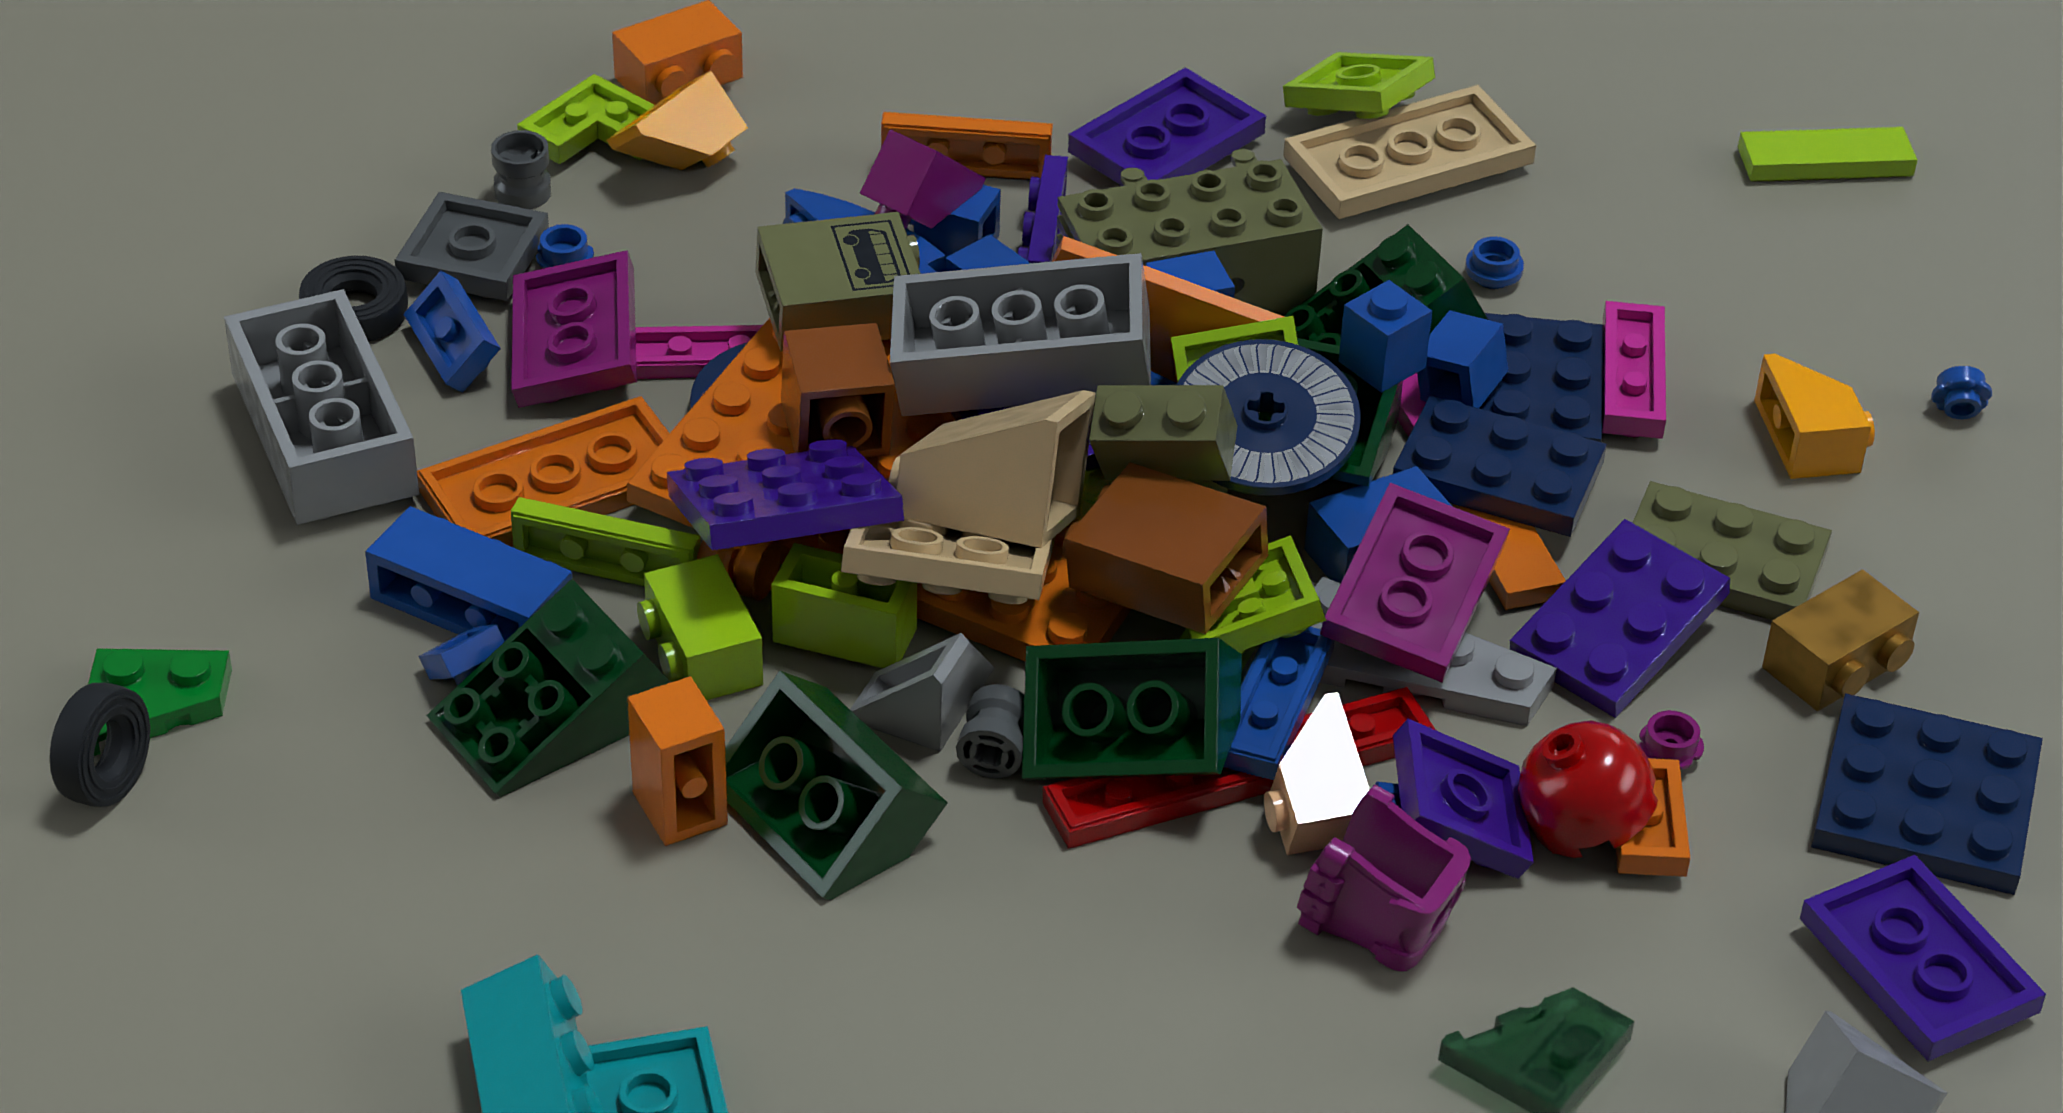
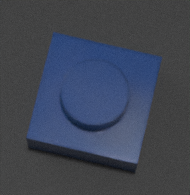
M497 625L477 626L418 657L429 680L454 678L456 685H459L505 641Z

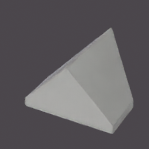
M959 633L876 671L850 710L871 729L941 752L967 712L974 692L983 687L993 672L994 667L962 633Z
M1825 1011L1788 1070L1786 1113H1936L1948 1093L1831 1011Z

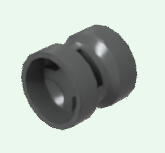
M514 130L497 137L491 144L492 166L497 171L494 176V194L498 203L525 209H534L545 204L551 197V178L546 170L549 164V148L546 139L536 132L527 130Z
M992 684L983 686L974 692L966 713L967 723L964 724L956 745L957 757L962 765L972 773L985 778L998 779L1008 777L1018 770L1023 759L1025 695L1021 691L1007 685Z

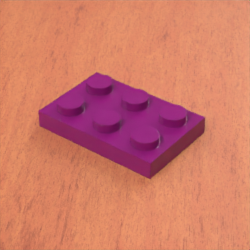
M628 250L513 275L512 393L518 408L540 403H552L563 398L599 390H612L622 385L637 382L634 266Z
M1389 483L1325 615L1326 621L1322 624L1320 635L1443 683L1502 553L1510 529Z

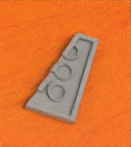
M1322 576L1314 589L1320 600L1324 615H1326L1341 583ZM1323 622L1310 627L1321 629ZM1465 632L1443 683L1337 641L1334 642L1333 653L1319 683L1344 688L1347 679L1383 686V693L1408 687L1414 697L1426 695L1441 698L1444 709L1528 726L1554 687L1557 668Z

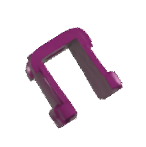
M1375 784L1367 791L1354 809L1343 841L1334 837L1310 868L1296 907L1301 911L1298 924L1317 936L1322 931L1352 941L1371 950L1376 955L1375 959L1387 968L1395 971H1408L1419 963L1443 930L1451 910L1455 907L1466 883L1464 878L1470 865L1471 856L1467 847L1451 837L1444 841L1420 825L1392 802L1395 795Z

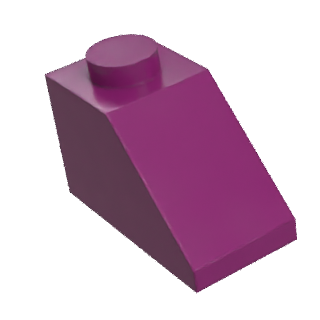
M890 129L860 194L879 203L875 214L899 212L905 229H907L911 219L932 229L981 190L986 178L942 153Z

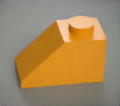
M709 71L679 87L606 141L612 150L679 170H683L701 160L709 168L735 151L730 141L748 129L712 71Z
M1764 354L1754 401L1790 479L1861 473L1866 448L1871 447L1874 442L1875 429L1870 412L1863 410L1853 388L1780 355Z

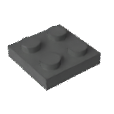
M438 192L396 257L395 267L401 272L404 280L421 283L426 286L429 285L441 270L458 279L466 293L508 301L513 292V275L526 271L538 251L537 247L540 244L541 234L549 228L548 213Z

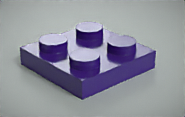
M1407 719L1393 734L1401 809L1444 841L1451 837L1467 847L1471 860L1482 867H1490L1519 879L1534 863L1528 821L1518 794L1519 765L1411 719Z

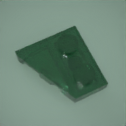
M1572 987L1544 998L1537 1006L1530 1008L1519 1007L1496 1016L1494 1028L1464 1039L1459 1031L1447 1034L1441 1040L1438 1060L1530 1113H1569L1631 1040L1635 1021Z

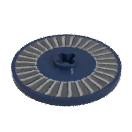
M1267 339L1245 340L1227 344L1208 352L1196 360L1184 372L1177 385L1224 386L1238 426L1230 481L1213 482L1228 489L1246 494L1266 496L1285 495L1309 489L1334 475L1347 462L1356 446L1360 429V407L1351 383L1328 359L1300 345ZM1259 412L1272 413L1271 421L1258 420Z

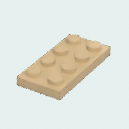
M1479 85L1389 109L1387 115L1379 118H1357L1285 138L1283 157L1338 219H1342L1533 164L1536 144Z

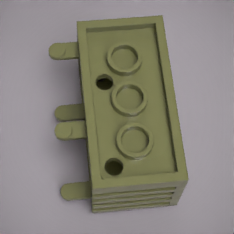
M1238 149L1231 154V162L1234 166L1231 168L1203 170L1195 174L1160 180H1147L1141 169L1127 168L1121 172L1120 179L1123 186L1101 190L1091 189L1083 193L1058 197V208L1062 215L1057 216V227L1061 234L1056 235V245L1058 247L1063 236L1115 255L1141 253L1143 265H1146L1147 262L1214 250L1235 286V299L1285 316L1291 309L1301 305L1317 292L1323 228L1282 159L1258 161L1252 151Z

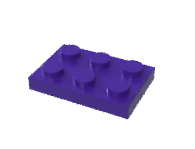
M1185 67L1069 133L1068 152L1123 186L1120 179L1121 172L1127 168L1141 169L1147 180H1160L1190 175L1203 171L1230 155L1233 151L1242 148L1265 134L1266 115Z
M1624 519L1510 639V650L1557 668L1555 683L1616 718L1730 594V577Z
M1916 855L1805 899L1799 919L1928 1062L2041 1013L2046 993Z

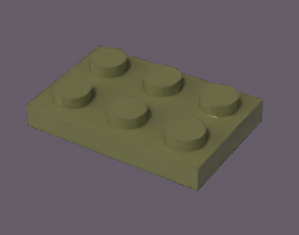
M1653 481L1649 482L1633 520V524L1730 577V594L1722 601L1720 606L1770 620L1778 618L1810 599L1832 534L1830 529L1811 525L1802 520L1789 519L1752 509L1739 503H1730L1686 491L1680 487L1668 486Z

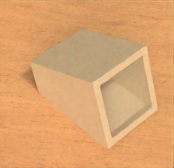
M1082 390L942 424L900 454L892 465L889 483L902 495L904 519L1042 548L1080 515L1096 393Z

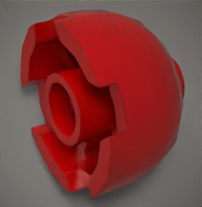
M1590 720L1570 723L1551 731L1533 746L1522 764L1518 794L1526 819L1538 841L1554 854L1581 858L1583 856L1579 850L1580 848L1594 847L1608 840L1614 849L1622 846L1645 827L1658 804V799L1653 792L1656 773L1645 752L1622 730L1609 724Z

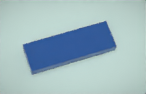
M1308 627L1299 635L1288 638L1279 637L1260 644L1241 685V720L1224 768L1274 780L1278 766L1293 744L1334 650L1335 640L1320 635L1321 629Z

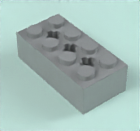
M1141 253L894 276L890 366L901 415L912 416L1020 406L1082 390L1096 393L1098 385H1151L1150 307Z
M344 289L224 317L232 375L296 525L323 520L332 516L419 495L414 438Z

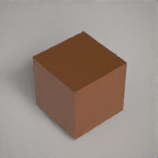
M877 323L784 331L781 404L794 453L809 451V445L816 441L837 439L845 441L847 447L853 446L863 457L890 455L895 382Z

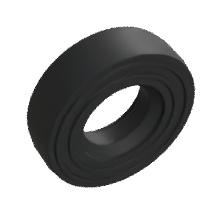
M355 255L328 260L313 268L304 277L300 285L299 299L344 289L346 294L361 292L376 296L369 303L352 306L368 342L385 337L396 330L404 321V313L408 309L407 286L403 275L392 264L375 257Z
M91 683L80 688L67 701L56 722L50 745L52 779L57 790L64 797L93 807H107L122 800L133 788L144 767L150 743L148 710L144 701L136 692L110 683ZM106 724L107 739L105 748L95 766L94 750L101 729Z

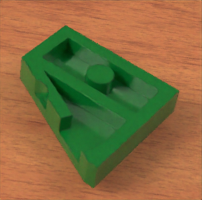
M97 648L88 684L110 683L136 692L142 698L148 710L150 738L166 734L172 728L180 725H195L223 716L232 672L230 653L225 650ZM106 724L101 729L97 738L94 756L101 754L99 742L107 739Z

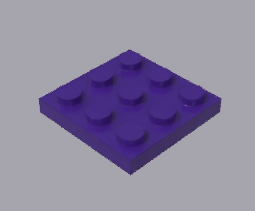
M828 439L816 441L809 445V451L785 454V451L780 449L755 450L747 454V460L723 463L722 460L717 458H699L686 462L684 464L685 469L667 472L669 497L711 550L904 521L902 495L853 446L847 447V443L843 440Z

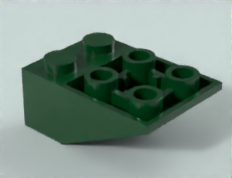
M1409 224L1394 235L1383 240L1377 248L1346 271L1339 273L1329 284L1301 305L1291 309L1284 316L1294 317L1297 338L1340 346L1344 304L1390 280L1432 310L1430 333L1449 310L1488 320L1465 278Z
M571 579L426 716L494 793L501 798L629 736L627 697L671 682L589 595Z

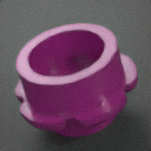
M1669 710L1654 714L1639 734V738L1642 741L1639 743V747L1645 752L1647 758L1679 760L1680 770L1689 768L1693 760H1699L1704 752V743L1700 738L1698 723L1689 715L1679 711Z

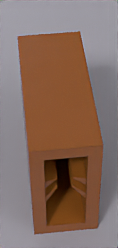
M1130 462L1112 484L1109 483L1103 487L1096 503L1079 522H1074L1065 534L1062 553L1064 558L1067 559L1069 588L1206 634L1269 556L1266 506Z

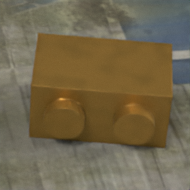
M1862 569L1772 620L1762 668L1818 712L1840 698H1844L1845 693L1855 695L1864 684L1886 671L1894 672L1900 669L1908 661L1914 650L1913 636L1919 611Z

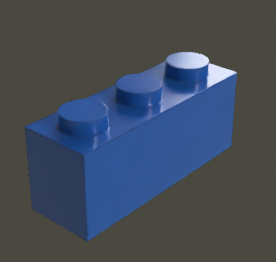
M411 506L365 551L371 599L458 635L472 627L497 625L504 641H506L563 586L573 579L571 570L563 568L554 562L543 560L508 546L499 540L488 538L451 523L444 518L436 517Z

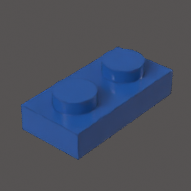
M441 270L404 313L405 318L445 384L462 393L479 373L486 369L491 359L501 349L458 279Z

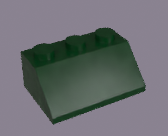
M1220 638L1026 646L1022 778L1026 781L1221 774L1241 720L1242 654Z
M780 670L725 747L727 802L824 899L832 900L909 858L948 804L827 687Z

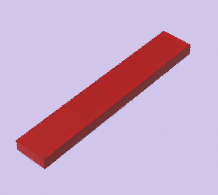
M1408 687L1342 704L1362 767L1395 758L1393 734L1407 719L1436 730ZM1312 713L1306 714L1304 716V719L1301 723V726L1297 732L1295 739L1307 723ZM1224 767L1221 774L1068 779L1043 786L1042 803L1067 848L1070 849L1263 795L1271 790L1274 780Z

